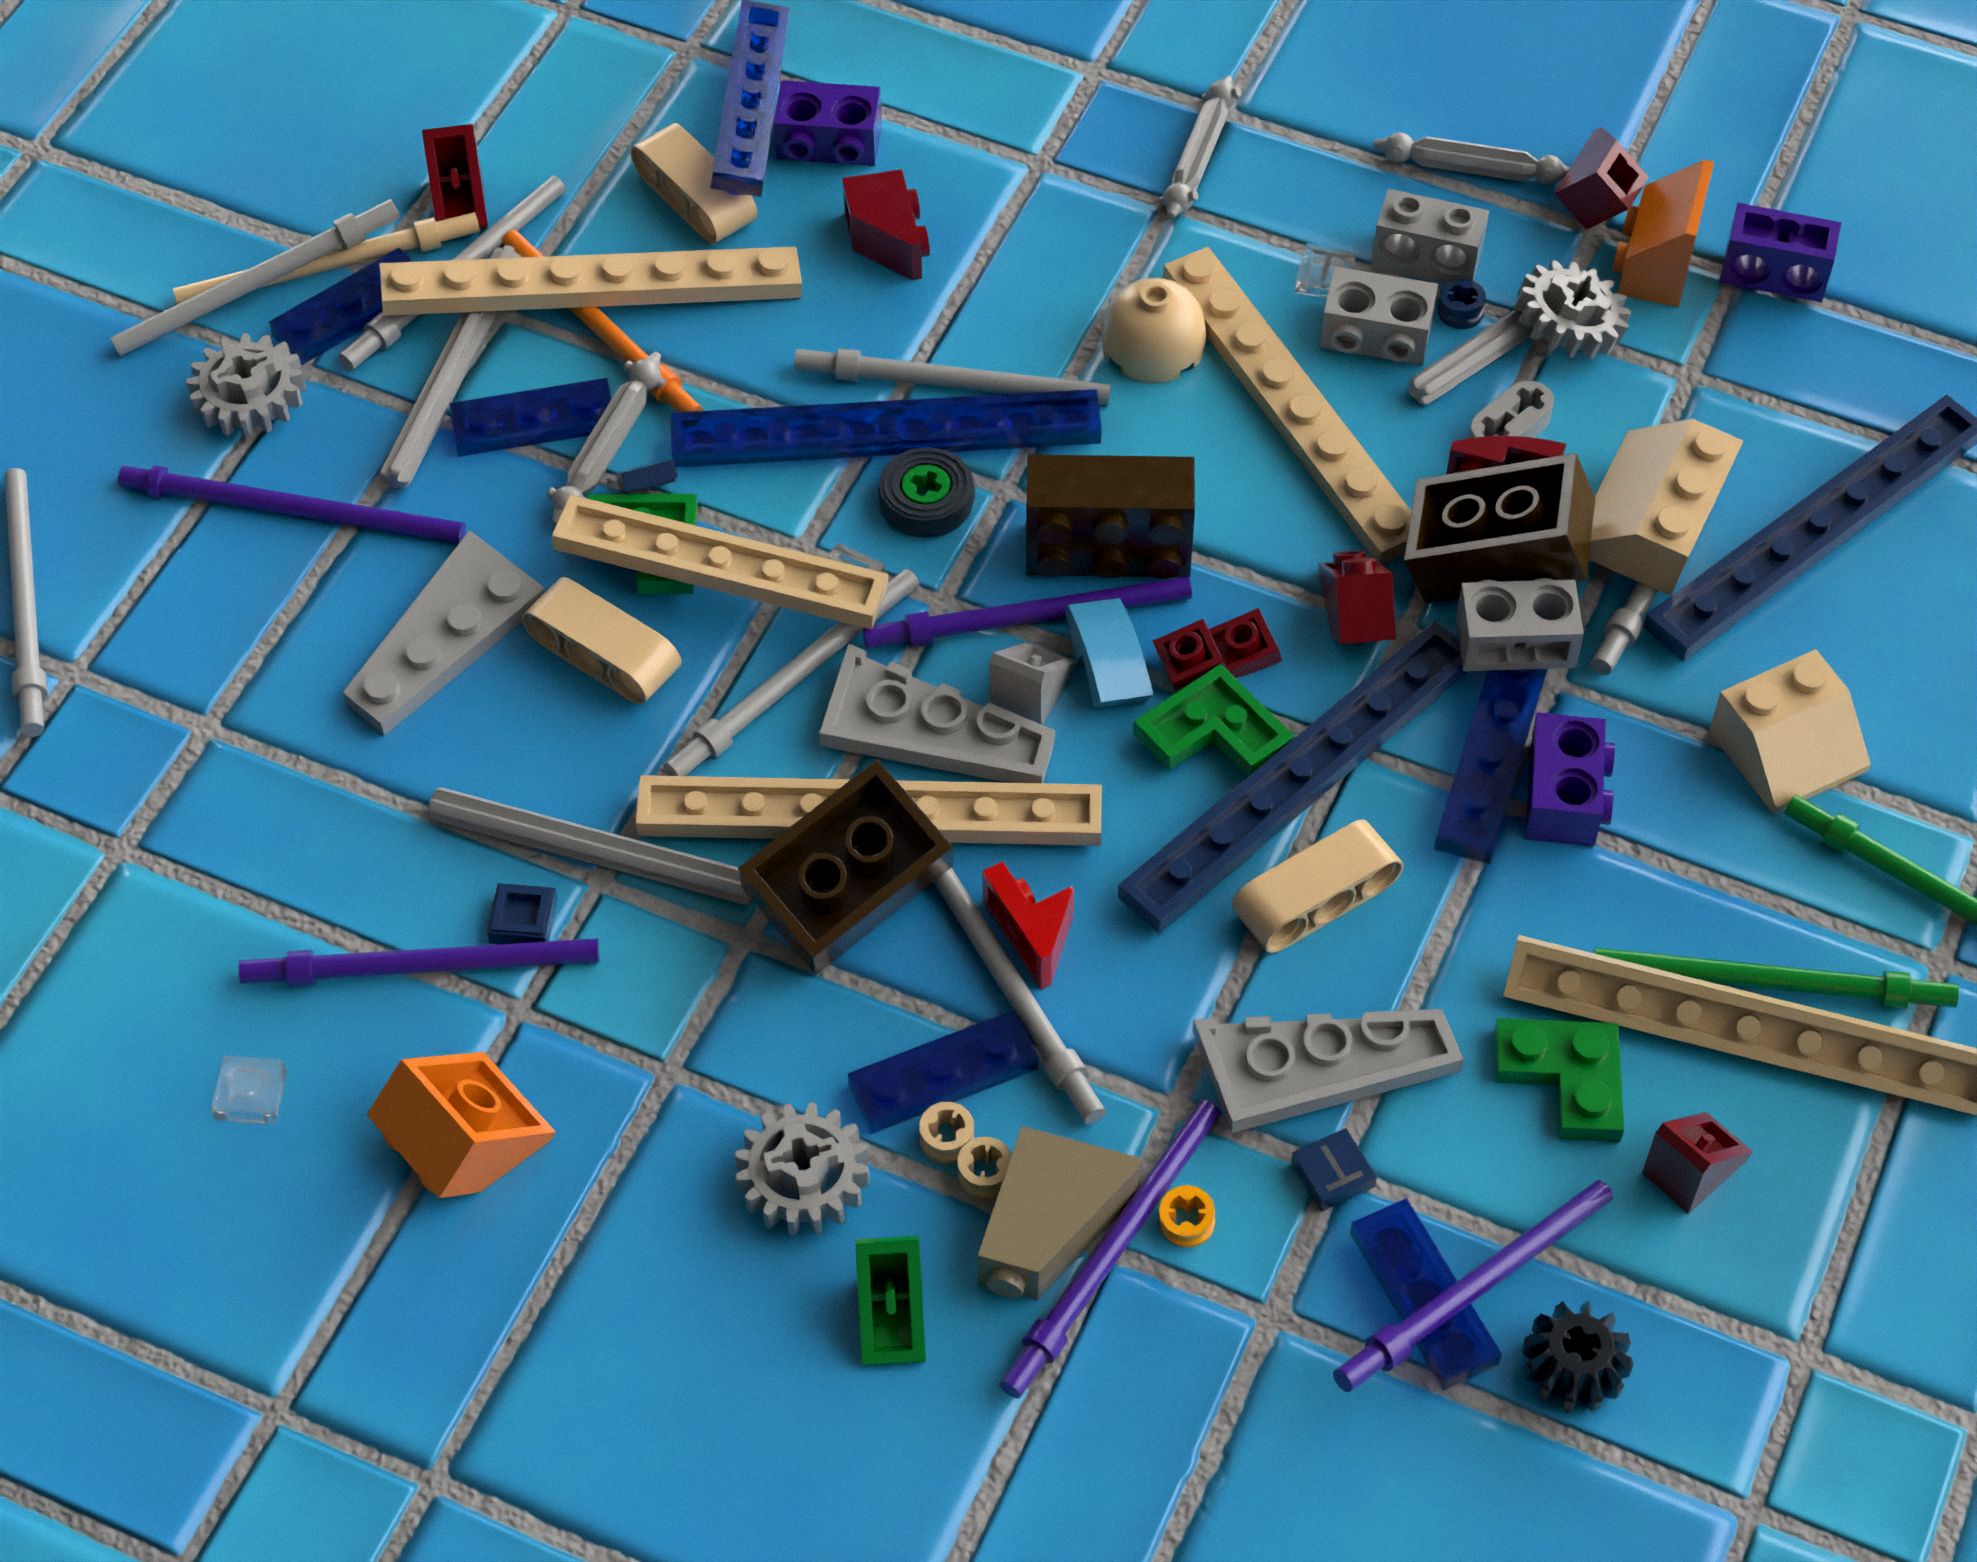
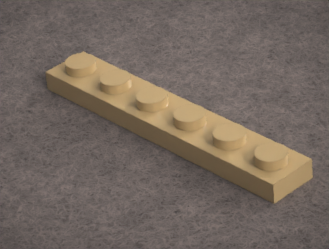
M571 494L552 534L553 550L871 630L888 588L887 573Z

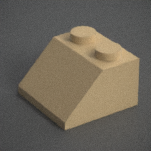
M1817 649L1720 692L1709 732L1773 815L1785 810L1795 794L1807 800L1869 771L1871 763L1850 691Z

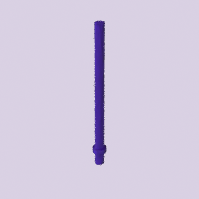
M123 465L118 474V484L120 487L147 491L149 497L162 499L164 494L458 544L465 537L466 533L464 522L169 473L168 468L154 465L149 470Z

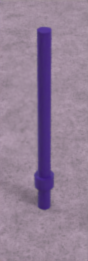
M1189 577L935 616H929L928 611L905 614V620L874 625L872 630L862 627V634L866 649L906 642L909 643L910 647L933 644V638L1066 618L1064 608L1070 604L1120 598L1126 609L1191 599L1192 587Z
M598 938L314 955L313 950L287 951L286 957L240 960L239 980L241 984L287 981L289 987L314 985L315 979L591 963L600 962Z
M1208 1100L1200 1101L1045 1319H1037L1022 1339L1024 1349L999 1382L1002 1390L1008 1395L1017 1399L1021 1398L1045 1363H1053L1068 1342L1065 1334L1220 1117L1221 1111L1215 1104Z
M1601 1180L1595 1181L1398 1325L1387 1324L1365 1340V1348L1333 1371V1378L1338 1387L1345 1392H1351L1379 1370L1391 1371L1410 1357L1412 1346L1611 1202L1613 1193L1610 1187Z

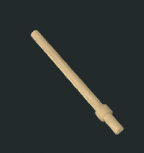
M475 212L437 222H435L434 217L414 222V228L366 239V241L348 250L345 246H342L261 287L419 247L422 252L441 248V242L479 233L478 220ZM246 270L173 288L176 303L179 304Z

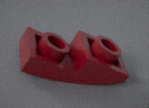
M1484 436L1453 441L1450 448L1446 475L1561 456L1565 454L1566 443L1522 436Z
M1259 608L1208 629L1204 619H1201L1152 641L1174 689H1183L1219 664H1222L1235 678L1283 661L1279 648Z

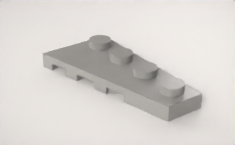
M469 530L343 691L346 705L385 736L522 623V615L546 592L545 588Z
M849 643L819 733L820 746L1007 783H1044L1055 744V730L991 703L983 707L962 698V691L944 683H941L939 687L912 677L911 669L892 661L886 666L866 657L865 650Z
M1442 1009L1364 1012L1362 1018L1331 1019V1014H1307L1306 1021L1271 1022L1270 1016L1245 1017L1244 1023L1215 1024V1018L1193 1019L1192 1032L1231 1133L1461 1072L1464 1061Z

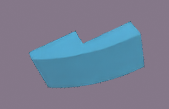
M1120 598L1067 605L1064 609L1076 661L1084 660L1094 708L1144 702L1153 696V691L1145 660L1131 620Z

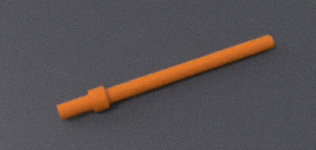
M510 230L502 239L503 246L513 247L514 251L521 255L522 258L544 257L517 230ZM598 307L569 308L625 363L628 360L634 363L648 357ZM659 365L661 378L665 379L666 383L662 389L655 387L652 390H648V392L659 403H668L688 423L697 421L703 413L702 406L681 387L682 381L666 365Z

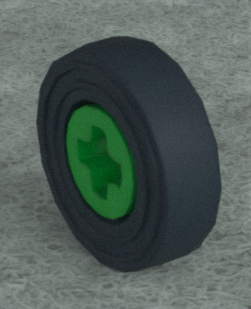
M924 447L910 449L895 456L883 468L878 483V497L881 512L891 526L907 535L926 538L942 536L961 526L970 515L975 500V487L972 473L961 458L947 450ZM928 485H931V489L935 488L936 492L928 491L925 496L917 494V489L924 490L928 488Z

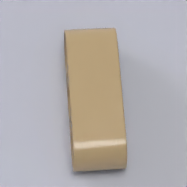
M672 123L630 148L632 162L640 177L708 243L716 244L758 218L756 204L747 188L678 123Z
M559 578L522 615L524 628L537 643L635 704L642 705L646 703L682 663L680 654L668 639L569 578Z
M1364 819L1357 820L1248 882L1233 898L1231 907L1263 948L1269 953H1275L1291 946L1386 890L1400 876L1404 865L1368 821Z

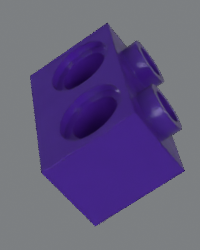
M781 80L773 121L776 159L875 166L882 127L881 87Z
M1737 202L1719 283L1822 303L1835 261L1842 222Z
M1536 713L1529 744L1525 839L1595 846L1600 824L1610 825L1614 792L1613 790H1604V777H1611L1613 773L1615 743L1605 742L1606 719ZM1565 802L1574 803V804H1576V805H1570V804H1567V803H1565Z

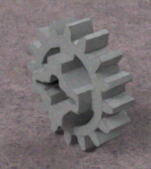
M1556 260L1551 261L1548 270L1538 264L1531 275L1526 274L1517 293L1518 298L1514 305V309L1522 312L1518 320L1520 325L1534 327L1530 335L1532 339L1544 337L1549 342L1548 350L1554 351L1557 347L1561 349L1564 347L1568 357L1574 358L1577 350H1581L1589 359H1594L1598 350L1608 355L1614 345H1619L1629 326L1627 321L1631 315V310L1623 307L1627 299L1624 294H1613L1611 292L1615 284L1612 280L1600 282V278L1597 277V270L1592 268L1588 272L1584 270L1580 272L1576 262H1571L1568 269H1563Z
M243 333L238 344H232L228 338L221 339L223 349L217 352L206 347L203 350L205 363L192 362L191 369L194 377L186 379V384L196 416L202 415L205 426L208 428L220 423L223 435L228 436L235 427H240L244 436L250 437L253 427L259 425L267 433L271 432V421L278 418L281 421L288 422L291 419L288 407L297 408L303 404L300 392L306 391L307 386L299 356L297 354H290L286 342L279 343L273 347L270 335L265 334L258 343L251 342L249 333Z
M812 1102L807 1106L805 1115H796L790 1103L784 1105L783 1119L776 1121L767 1113L761 1115L763 1131L759 1133L746 1129L743 1134L746 1149L737 1150L735 1153L736 1167L740 1171L735 1174L738 1193L746 1194L747 1211L752 1214L764 1208V1224L767 1228H772L780 1219L787 1221L789 1235L794 1236L799 1230L800 1223L809 1222L815 1234L822 1232V1219L828 1216L839 1225L844 1223L843 1205L846 1204L859 1208L862 1204L861 1189L859 1187L869 1186L870 1183L869 1167L866 1166L869 1163L868 1147L865 1143H858L859 1131L857 1125L854 1123L841 1129L840 1111L834 1109L825 1118L818 1117L816 1103ZM798 1167H807V1170H798Z

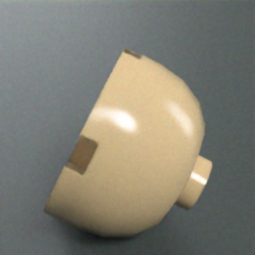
M1159 277L1145 278L1127 284L1110 301L1102 324L1104 356L1108 362H1110L1111 357L1115 363L1120 365L1121 374L1129 379L1146 383L1170 382L1180 378L1181 370L1188 368L1192 363L1194 369L1202 359L1206 347V327L1203 309L1187 288L1172 280Z

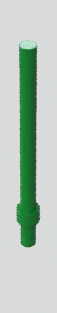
M1797 794L1792 797L1784 814L1823 836L1821 843L1840 854H1843L1846 850L1977 926V898L1859 831L1860 824L1845 815L1838 813L1835 817Z
M1594 947L1593 952L1594 954L1711 983L1880 1000L1881 1006L1907 1009L1909 1003L1956 1008L1959 999L1958 984L1911 979L1910 973L1884 971L1882 976L1598 947Z

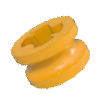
M1184 1185L1173 1188L1162 1198L1159 1207V1222L1161 1231L1167 1240L1178 1246L1194 1247L1209 1239L1215 1226V1208L1213 1200L1207 1192L1199 1187ZM1180 1207L1186 1212L1192 1211L1194 1208L1199 1209V1224L1194 1226L1192 1223L1185 1221L1179 1226L1176 1225L1175 1209Z

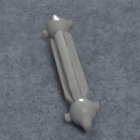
M1225 76L1222 80L1215 81L1209 86L1207 93L1202 95L1204 104L1172 177L1173 184L1165 190L1164 195L1159 197L1158 200L1161 207L1165 206L1167 208V216L1170 219L1189 210L1193 201L1198 199L1196 190L1228 116L1227 109L1234 104L1236 97L1241 96V89L1232 85L1231 76Z
M1395 132L1387 138L1376 139L1373 145L1374 148L1385 153L1387 158L1393 162H1404L1411 158L1424 167L1516 181L1535 177L1538 182L1548 186L1563 180L1570 167L1563 165V162L1554 155H1545L1536 159L1526 151L1429 136L1412 140L1409 135L1403 132Z
M653 352L646 359H640L634 363L629 360L627 361L624 370L629 372L630 381L617 389L567 472V486L560 487L559 489L553 487L549 489L547 497L552 499L554 509L552 523L554 525H557L570 494L584 498L585 494L596 488L646 405L647 391L655 387L659 389L664 387L666 380L661 378L659 368L661 355L658 352Z

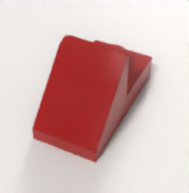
M1003 861L983 870L982 891L984 905L1039 988L1042 990L1050 986L1073 919L1074 888L1068 887L1036 903L1027 882L1023 878L1015 880Z

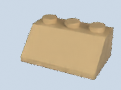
M1695 419L1628 430L1595 495L1589 560L1671 596L1724 485L1743 440Z

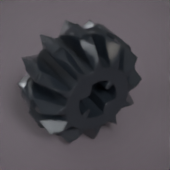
M1589 1300L1581 1305L1578 1314H1574L1563 1301L1555 1306L1552 1317L1540 1313L1534 1319L1531 1328L1533 1334L1525 1337L1522 1346L1523 1356L1529 1359L1524 1369L1526 1381L1542 1382L1538 1393L1541 1402L1552 1398L1556 1394L1563 1397L1562 1407L1565 1413L1573 1410L1576 1400H1581L1593 1413L1600 1408L1603 1397L1613 1401L1617 1399L1624 1387L1622 1379L1630 1376L1634 1364L1632 1357L1625 1354L1628 1352L1631 1344L1629 1333L1612 1332L1616 1322L1613 1312L1604 1315L1600 1319L1591 1316L1593 1310Z

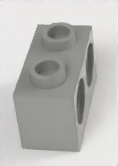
M1388 189L1376 225L1371 268L1442 284L1455 279L1474 281L1483 253L1490 210Z
M1335 266L1323 314L1320 348L1423 365L1433 321L1438 284Z
M1542 578L1534 581L1497 582L1494 580L1462 583L1456 621L1463 671L1576 668L1584 632L1575 580Z

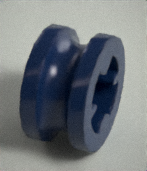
M1455 279L1444 284L1439 291L1438 315L1441 321L1455 329H1469L1478 325L1484 317L1485 290L1477 282L1468 279Z

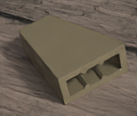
M1021 1126L977 1255L978 1283L986 1285L989 1290L1002 1297L1016 1299L1026 1296L1039 1300L1120 1215L1140 1187L1141 1158Z

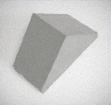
M1024 642L993 652L989 663L990 703L1044 725L1072 677L1078 661L1030 642Z

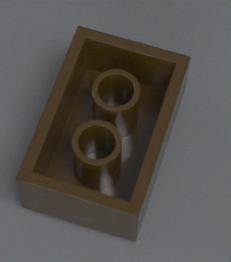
M1577 453L1417 479L1404 561L1425 604L1458 600L1462 583L1494 580L1497 582L1534 581L1542 578L1575 580V582L1587 580L1596 498Z
M1028 454L1026 575H1044L1053 578L1061 576H1099L1102 578L1154 577L1157 579H1170L1173 577L1190 578L1195 518V457Z
M877 759L738 867L741 887L811 971L817 975L952 868L953 846Z

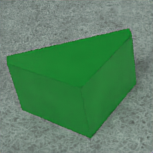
M919 1236L855 1239L862 1365L925 1362Z

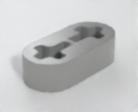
M1530 380L1520 381L1512 385L1476 414L1472 419L1469 438L1484 437V434L1487 436H1498L1496 434L1503 429V436L1535 438L1550 423L1554 404L1552 391L1547 386ZM1519 406L1526 408L1520 414H1518Z

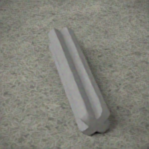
M1516 309L1413 376L1409 381V394L1411 397L1416 398L1420 405H1428L1529 338L1534 327L1520 325L1518 320L1522 312Z

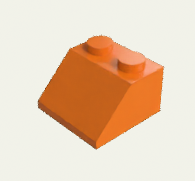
M1702 160L1644 186L1639 206L1631 205L1630 209L1627 210L1622 235L1630 236V242L1619 241L1612 271L1622 273L1618 294L1679 307L1714 161Z
M484 1052L401 1059L367 1113L368 1118L382 1132L385 1142L402 1155L419 1175L422 1185L438 1198L482 1192L549 1143L556 1133Z

